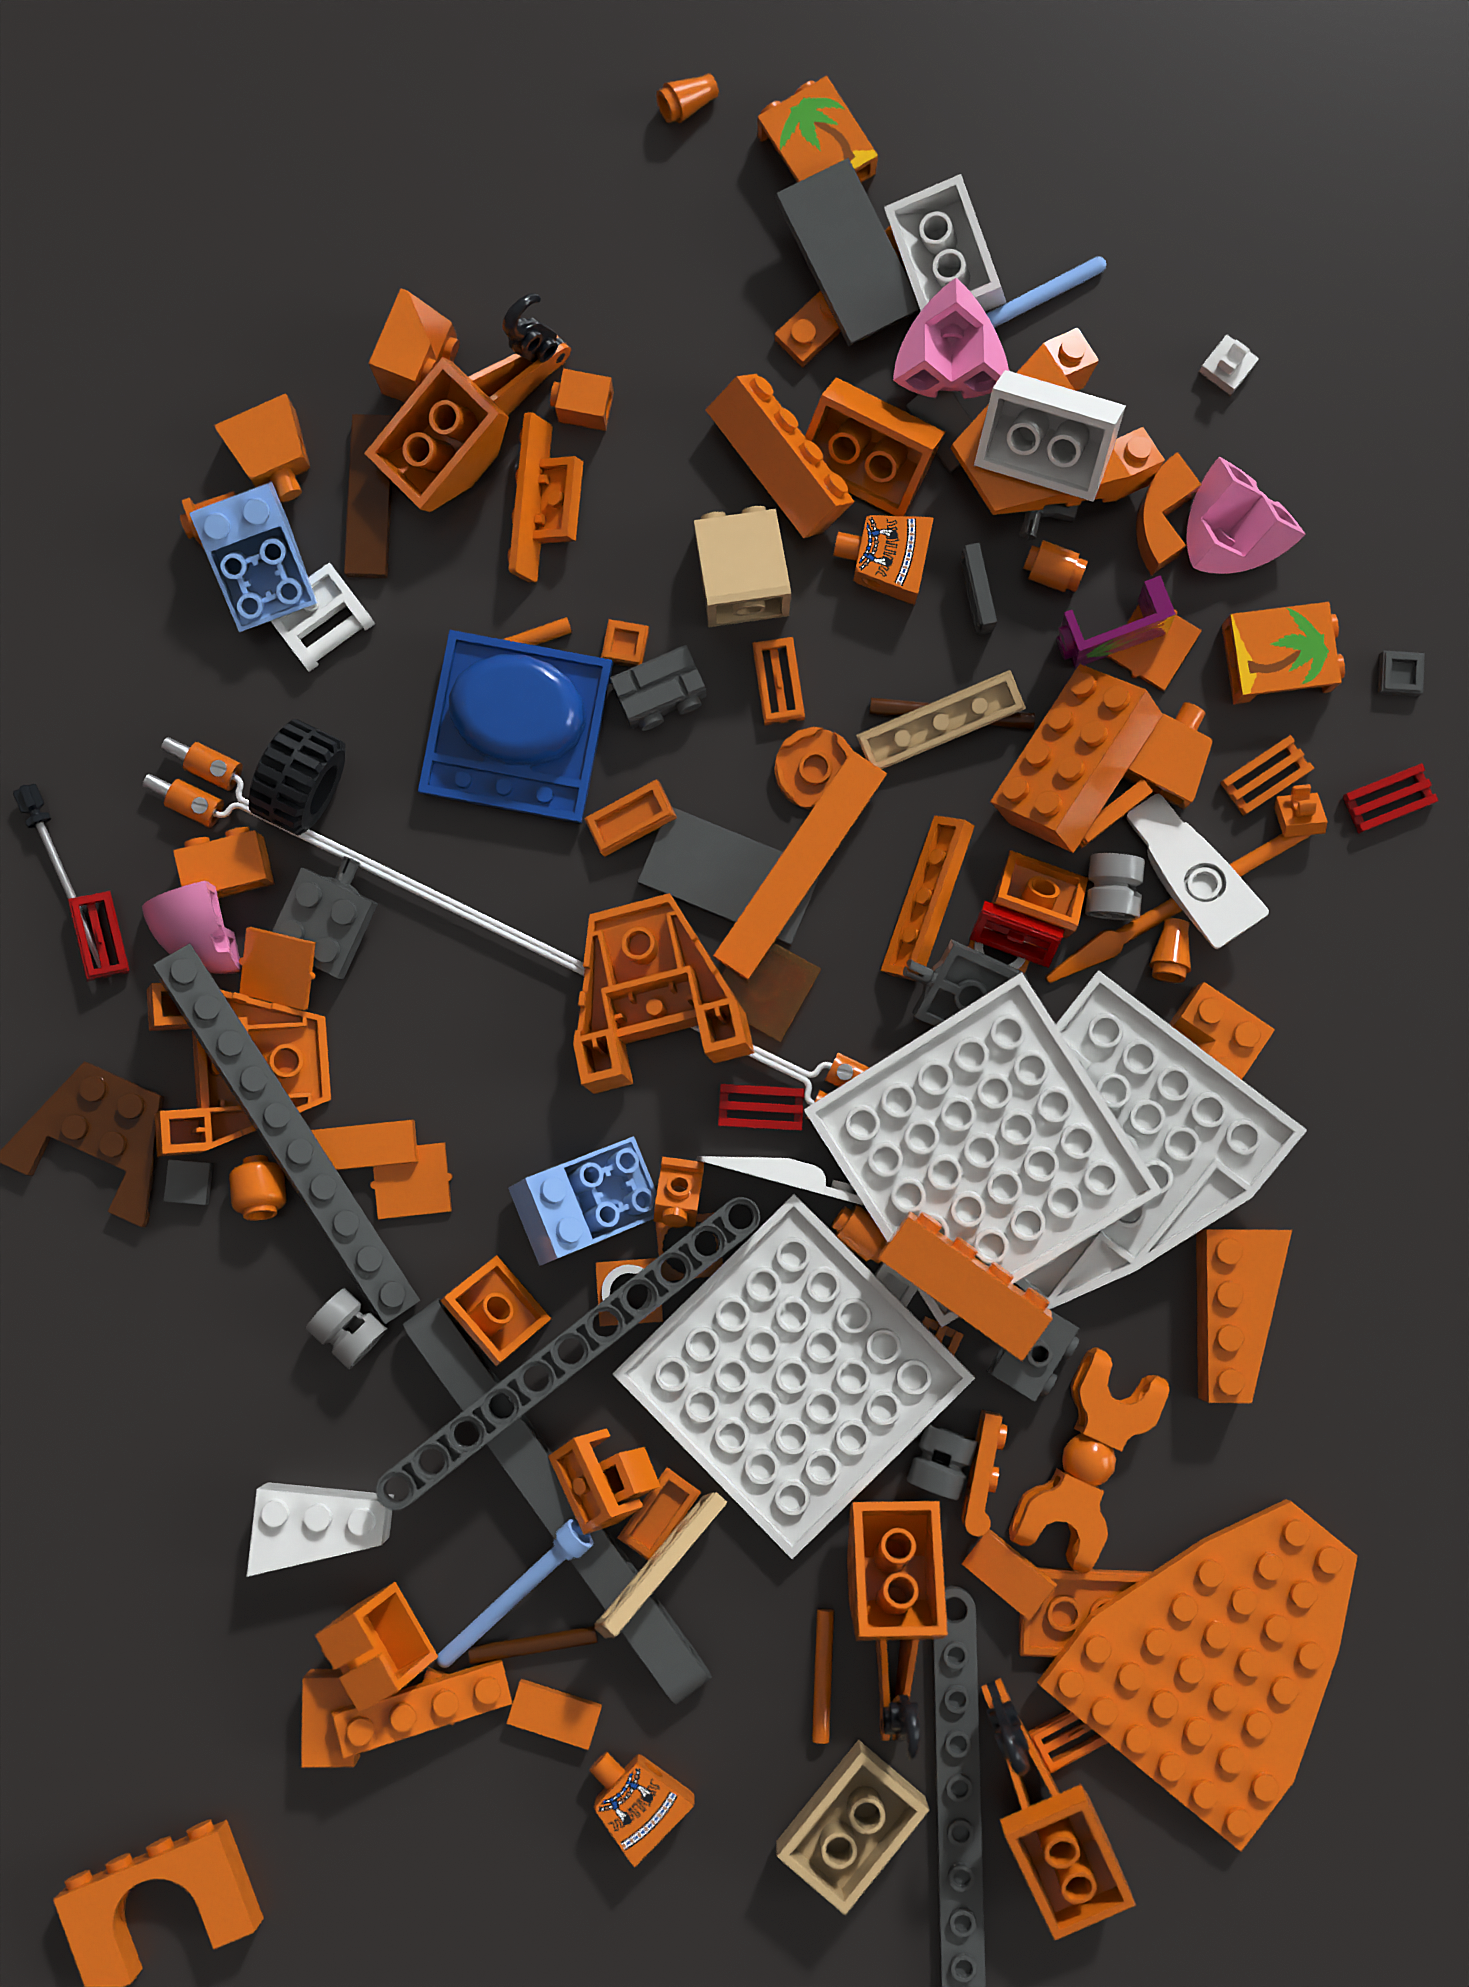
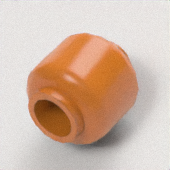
M253 1155L243 1159L242 1165L235 1167L230 1172L229 1182L232 1208L236 1212L243 1214L244 1219L259 1221L273 1218L277 1215V1210L286 1204L284 1173L277 1163L269 1162L267 1156Z

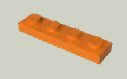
M889 226L885 232L904 271H906L892 228ZM821 291L789 319L774 336V340L802 368L841 332Z
M934 815L880 971L891 976L916 981L903 976V970L907 966L908 960L912 959L923 966H927L975 825L963 819Z
M499 1659L401 1689L361 1712H358L355 1705L332 1711L341 1754L343 1758L513 1703L503 1662Z

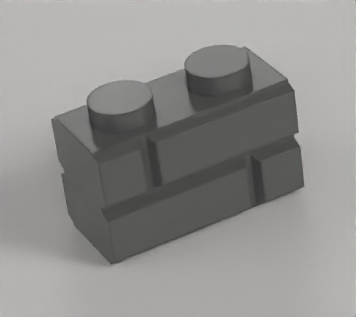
M686 645L610 677L613 690L631 730L640 726L642 731L652 729L664 722L662 716L678 710L679 714L689 713L702 705L701 699L706 697L705 685Z

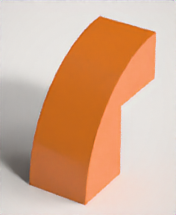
M1178 452L1172 455L1155 474L1142 498L1137 514L1136 537L1143 562L1151 575L1178 558L1185 548L1186 544L1166 519V516L1191 500L1202 485Z

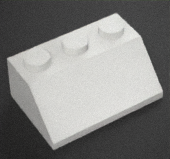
M961 174L884 207L920 311L944 286L955 278L962 282L972 293L985 312L1006 303Z
M1005 370L992 389L974 466L1094 502L1116 442L1126 405Z

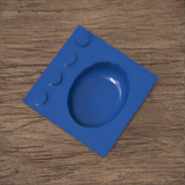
M449 630L418 792L429 796L582 824L613 661Z

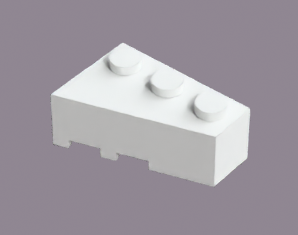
M268 1482L257 1488L247 1577L381 1546L390 1536L392 1510L385 1508L379 1502L376 1493Z

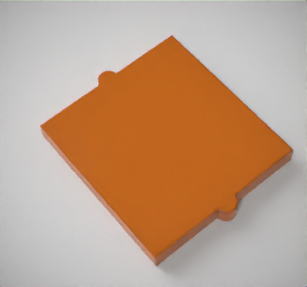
M1139 605L1127 624L1144 618ZM1174 609L1176 615L1167 634L1110 654L1107 658L1130 671L1132 678L1140 677L1164 692L1202 630L1177 616V611Z
M254 927L246 928L243 957L239 959V963L242 965L239 993L300 1010L308 1009L311 980H314L316 977L315 973L312 972L316 942Z
M445 1142L417 1145V1163L373 1167L374 1181L371 1182L370 1186L372 1189H375L378 1219L452 1211L449 1181L452 1180L453 1175L448 1173Z

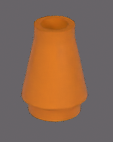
M708 73L701 77L664 83L663 89L656 93V100L663 118L668 123L673 121L681 123L709 101L718 98L719 90L714 77Z
M1177 918L1164 920L1162 933L1149 963V966L1153 969V978L1168 983H1181L1185 981L1186 974L1191 972L1189 922Z

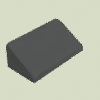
M938 391L936 398L917 395L906 405V409L911 415L945 431L936 454L948 472L952 473L960 468L961 464L950 449L951 445L972 423V419L953 391Z

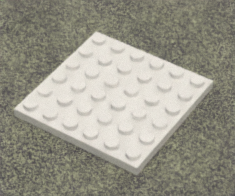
M1022 972L804 1109L887 1242L909 1211L917 1216L922 1211L943 1226L939 1232L954 1242L956 1237H960L978 1251L975 1257L988 1267H990L992 1262H995L1014 1276L1011 1281L1012 1284L1162 1193V1190ZM916 1286L941 1327L959 1317Z
M795 1194L613 1372V1375L791 1559L831 1522L975 1379L974 1375Z

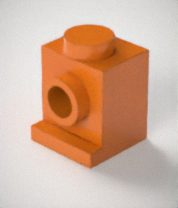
M662 1156L654 1208V1222H661L673 1228L696 1226L704 1162Z

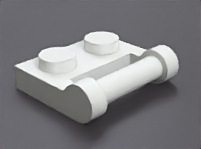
M330 562L308 577L317 604L271 620L272 624L309 672L319 665L317 663L319 659L363 628L366 631L375 624ZM347 606L353 615L306 648L301 642L302 638Z

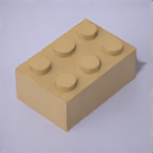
M858 1740L776 1841L777 1857L846 1915L928 1813L929 1807L926 1798Z

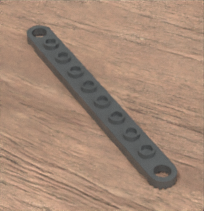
M948 1586L945 1588V1601L952 1597L960 1598L965 1602L966 1610L962 1618L951 1621L946 1619L947 1636L944 1639H932L941 1987H986L976 1606L971 1595L966 1590L957 1586Z

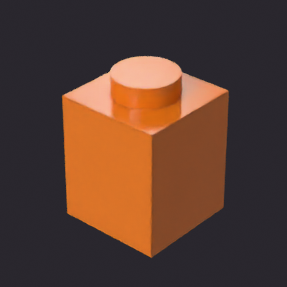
M563 368L561 382L553 383L550 406L555 407L558 422L606 431L614 395L612 378Z
M645 1447L620 1452L599 1462L618 1505L631 1502L661 1487Z

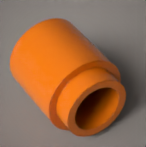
M1042 540L1040 548L1034 545L1031 546L1023 569L1030 571L1028 579L1064 593L1066 589L1076 592L1088 561L1079 558L1080 553Z
M855 1204L851 1209L844 1206L831 1225L836 1230V1237L866 1262L871 1259L879 1264L881 1260L878 1258L880 1252L887 1244V1240L867 1210L858 1204Z

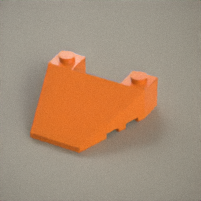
M1075 328L1044 342L1017 373L1078 391L1086 386L1099 359L1079 329ZM988 405L951 445L950 449L992 515L1042 510L1045 505L1065 503L1066 507L1077 506L1082 501H1087L1083 498L974 466ZM1143 427L1116 439L1095 500L1102 499L1103 503L1117 501L1149 486L1165 459Z
M670 893L589 914L583 962L585 972L583 988L579 994L578 1006L580 1007L578 1028L575 1030L573 1042L581 1085L593 1094L634 1084L625 1044L699 1026L704 1053L713 1063L755 1053L745 1011Z
M152 983L147 988L149 1031L191 1029L161 983ZM221 990L299 1113L331 1100L325 1017L277 1003L253 999L240 993ZM193 1032L197 1109L159 1111L155 1114L157 1157L199 1154L256 1131Z

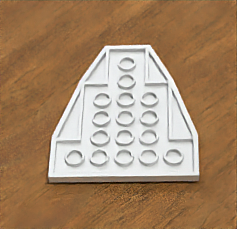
M1099 970L1055 1025L1155 1179L1162 1193L1015 1282L1025 1291L1029 1287L1045 1297L1050 1302L1047 1307L1049 1310L1137 1271L1251 1199L1307 1131L1298 1122Z

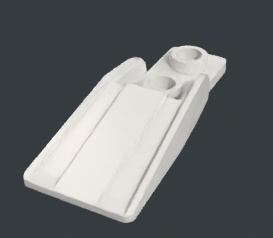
M1154 794L1128 812L1127 821L1148 846L1147 853L1150 863L1166 891L1214 949L1221 948L1268 916V908L1237 872L1187 822L1184 823L1161 794Z
M697 1156L696 1159L704 1163L863 1205L851 1184L832 1180L831 1188L827 1187L823 1171L815 1165L788 1158Z

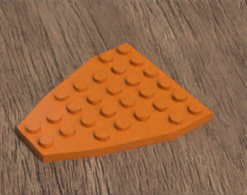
M1285 1499L1199 1540L1151 1572L1146 1578L1136 1582L1112 1598V1600L1091 1612L1037 1683L1241 1852L1294 1783L1339 1653L1358 1556L1292 1501Z

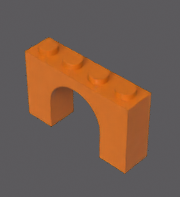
M211 1819L203 1821L189 1828L186 1831L188 1835L174 1842L171 1836L164 1837L146 1847L147 1853L132 1859L131 1854L126 1853L106 1863V1870L91 1875L90 1870H85L64 1881L66 1887L53 1901L85 1987H124L131 1984L143 1969L126 1923L125 1905L131 1888L146 1880H169L179 1884L190 1893L198 1906L213 1949L256 1931L264 1917L227 1820L213 1825Z

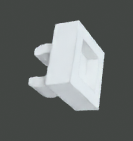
M1226 335L1201 366L1199 372L1232 395L1259 358L1249 351L1250 349L1237 339L1235 341Z

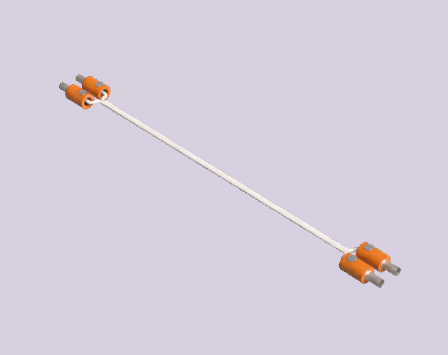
M166 737L161 749L184 760V770L227 791L232 790L237 783L236 798L239 802L230 804L223 811L224 801L181 779H176L170 784L148 774L143 781V787L165 797V807L208 828H212L219 818L229 816L234 809H241L339 858L344 859L345 855L361 863L359 865L360 868L584 976L585 968L583 967V962L309 829L297 836L251 813L248 807L249 800L242 796L244 787L243 781L240 778L243 768L242 763L199 742H195L191 747H188L170 737ZM699 1026L691 1027L692 1029L700 1032ZM753 1045L755 1053L748 1055L803 1082L806 1086L804 1098L809 1105L828 1094L819 1090L815 1100H812L810 1096L812 1084L808 1078L818 1076L824 1068L829 1069L825 1081L837 1087L842 1086L870 1068L839 1052L833 1063L822 1062L812 1072L806 1071Z

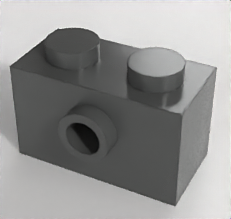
M1052 1312V1321L1023 1361L1001 1347L987 1369L988 1373L1034 1402L1039 1395L1042 1397L1048 1395L1057 1379V1375L1053 1373L1061 1358L1067 1361L1071 1357L1079 1343V1339L1075 1337L1079 1328Z

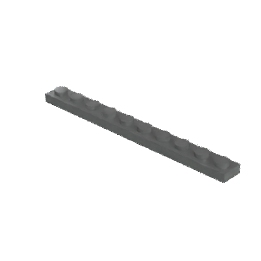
M188 944L153 964L152 970L378 1320L385 1325L418 1303L420 1299L192 945Z

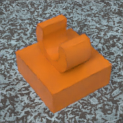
M1310 784L1293 786L1291 795L1276 796L1274 809L1284 837L1326 833L1328 821L1318 792L1310 793Z

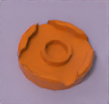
M810 727L796 731L784 740L776 755L774 774L779 790L791 803L802 809L812 810L853 749L842 736L835 732L824 730V728Z

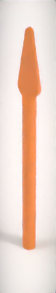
M1282 833L1229 865L1241 877L1310 837V835L1284 837ZM1170 898L1141 915L1139 919L1133 920L1115 931L1106 929L1100 932L1048 973L1045 977L1046 981L1049 983L1116 957L1122 951L1124 944L1183 910L1173 898Z

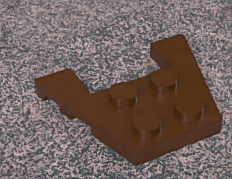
M83 1062L0 1150V1163L27 1176H33L52 1137L125 1170L124 1178L108 1212L140 1227H146L150 1216L148 1206L150 1191H153L154 1175L152 1173L155 1149H157L155 1114L162 1111L164 1096L89 1062Z

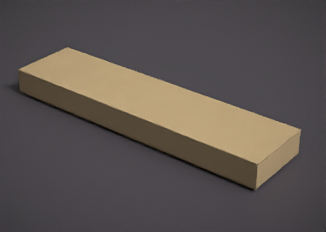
M1008 670L861 732L856 736L865 758L880 769H884L1022 711L1026 707L1012 672Z
M717 1492L700 1498L594 1624V1628L604 1638L616 1637L728 1503Z

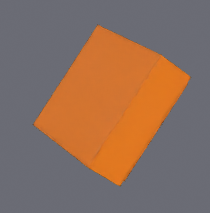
M608 619L601 658L610 659L615 665L632 668L642 664L649 635V626Z

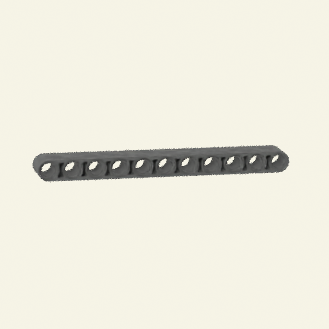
M744 1197L734 1198L727 1202L387 1471L379 1479L376 1486V1496L379 1502L385 1508L391 1510H401L414 1502L750 1235L758 1227L760 1221V1211L757 1205L751 1199ZM741 1205L749 1210L751 1222L747 1228L737 1229L730 1224L728 1214L732 1207ZM701 1232H710L718 1240L717 1251L711 1256L701 1255L695 1248V1238ZM668 1258L679 1259L685 1267L684 1277L677 1283L667 1282L661 1275L662 1263ZM634 1285H644L651 1292V1302L642 1310L633 1309L627 1302V1292ZM602 1311L613 1313L618 1321L616 1331L606 1337L598 1335L594 1331L592 1324L594 1317ZM573 1338L582 1344L584 1354L578 1362L569 1364L560 1358L559 1346L564 1340ZM541 1366L547 1370L549 1383L544 1389L535 1391L526 1385L524 1376L528 1368ZM504 1393L513 1399L515 1408L510 1416L501 1418L493 1414L490 1402L494 1395ZM471 1421L478 1426L480 1436L476 1443L465 1445L458 1440L456 1428L459 1423ZM437 1449L443 1454L445 1464L442 1470L439 1472H429L423 1467L421 1457L425 1450ZM399 1476L407 1481L409 1485L407 1498L396 1500L389 1496L386 1485L391 1477Z
M439 1298L403 1323L404 1329L462 1411L466 1410L501 1382L459 1322ZM504 1393L494 1395L490 1402L493 1414L501 1418L510 1416L515 1408L513 1399ZM523 1414L490 1440L487 1445L554 1539H556V1532L568 1520L574 1519L577 1521L548 1458L552 1451L526 1415ZM471 1422L477 1430V1432L479 1433L478 1426L475 1423ZM603 1528L590 1533L593 1539V1546L580 1558L574 1557L570 1561L605 1610H607L636 1576L638 1571L609 1530ZM652 1592L621 1629V1632L667 1696L677 1705L712 1677L700 1656Z

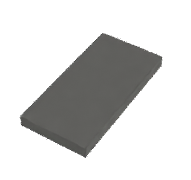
M849 158L776 193L774 198L848 346L920 311L912 285Z
M672 807L677 819L660 827L638 879V884L664 895L670 893L674 899L736 923L783 852ZM819 877L777 937V941L792 945Z

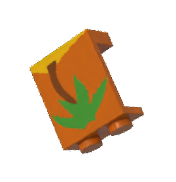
M828 76L823 77L817 82L808 81L804 83L793 96L782 102L774 101L770 103L758 116L757 136L761 142L768 138L771 140L797 183L849 158L860 182L876 174L878 154Z
M1329 602L1230 614L1222 624L1233 704L1251 702L1260 694L1322 687V692L1328 693L1332 692L1342 683L1341 679L1345 676V662L1342 654H1337L1335 642L1339 634V624L1337 616L1331 614Z

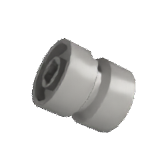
M1092 854L1089 862L1088 879L1094 883V887L1087 891L1085 914L1091 917L1111 920L1139 919L1142 895L1136 891V887L1143 883L1145 860L1141 857L1127 854Z
M343 1288L315 1314L305 1329L322 1345L330 1343L333 1346L332 1355L349 1370L372 1349L385 1334L387 1328L372 1313L362 1314L360 1312L361 1303ZM349 1327L352 1331V1334L349 1331H345V1329Z

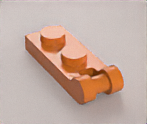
M981 1410L975 1439L978 1445L970 1465L961 1512V1521L964 1527L974 1536L985 1535L991 1527V1520L985 1512L988 1492L995 1493L998 1484L999 1467L993 1466L996 1449H1004L1007 1436V1425L1001 1424L1003 1417L996 1412Z

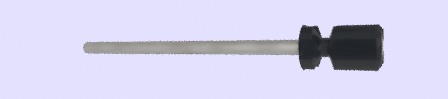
M36 784L22 785L13 792V796L20 812L29 813L31 816L25 821L27 828L37 827L67 898H75V892L45 826L51 820L50 814L48 812L41 813L39 810L45 805ZM79 906L88 946L98 968H101L93 933L81 906Z

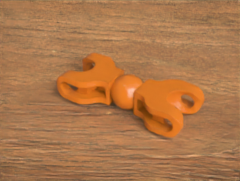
M1094 1347L1086 1352L1070 1385L1072 1399L1078 1409V1419L1074 1429L1081 1433L1073 1437L1064 1447L1062 1456L1064 1471L1056 1468L1050 1481L1046 1484L1035 1486L1022 1495L1009 1527V1536L1012 1542L1020 1546H1030L1036 1542L1046 1525L1055 1521L1067 1522L1071 1534L1066 1551V1559L1073 1570L1082 1574L1092 1570L1108 1537L1106 1521L1100 1511V1502L1104 1491L1097 1486L1107 1482L1115 1471L1116 1456L1114 1448L1122 1452L1129 1438L1145 1433L1156 1426L1169 1394V1384L1165 1378L1158 1375H1148L1141 1379L1130 1397L1122 1400L1114 1399L1107 1386L1113 1365L1112 1360L1106 1351L1098 1347Z

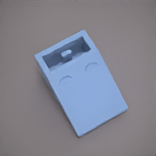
M273 482L189 513L239 632L317 604L290 524Z
M634 1136L527 1177L508 1187L539 1266L654 1219L657 1191Z

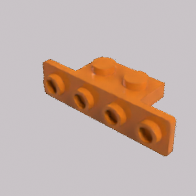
M533 412L524 413L523 428L520 431L521 448L519 467L516 471L517 489L515 507L512 511L511 547L508 551L509 572L528 583L537 582L541 543L576 541L584 461L576 456L550 458L552 425Z

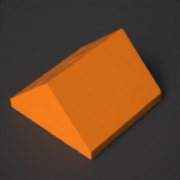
M1010 850L991 903L1065 929L1063 938L1067 939L1078 927L1088 878Z
M497 1255L440 1300L495 1366L506 1360L552 1319Z

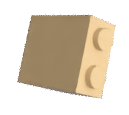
M752 506L742 510V514L726 516L724 512H710L704 514L700 520H694L708 627L789 616L791 588L776 509L766 510L764 506Z

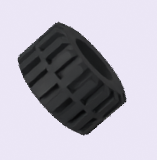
M299 719L291 720L270 741L256 767L249 790L248 807L251 813L297 836L305 833L321 817L336 791L345 764V743Z

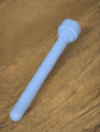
M1095 257L986 314L995 328L1102 273L1106 268V261L1102 257Z
M574 1519L568 1520L556 1532L557 1538L553 1541L554 1546L438 1653V1658H436L437 1664L442 1668L451 1666L565 1559L580 1558L593 1546V1539L590 1533L583 1535L578 1522Z

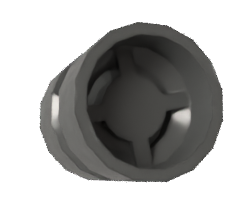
M929 1424L923 1430L918 1444L923 1451L922 1455L913 1458L906 1481L937 1495L959 1500L966 1480L962 1468L971 1465L978 1442L946 1428ZM938 1450L952 1455L950 1465L934 1459Z

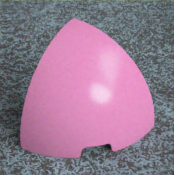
M957 278L944 286L922 309L908 330L897 355L893 381L912 392L927 397L936 398L938 391H960L964 399L990 394L1005 370L1009 371L1003 347L990 319L972 293Z
M1218 457L1201 482L1202 485L1192 503L1187 524V550L1193 568L1208 573L1230 574L1250 570L1274 560L1292 548L1306 534L1291 514L1278 501L1274 502L1268 499L1263 492L1259 491L1256 486L1257 482L1235 465Z
M207 881L193 883L153 897L142 905L143 915L152 935L169 954L191 944L209 973L234 974L242 971L235 934L224 927L216 886Z

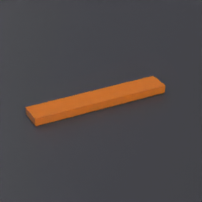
M852 750L713 955L714 959L746 980L750 979L887 775L885 771Z

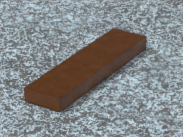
M352 414L344 568L346 577H388L392 481L364 453L392 420L393 415Z

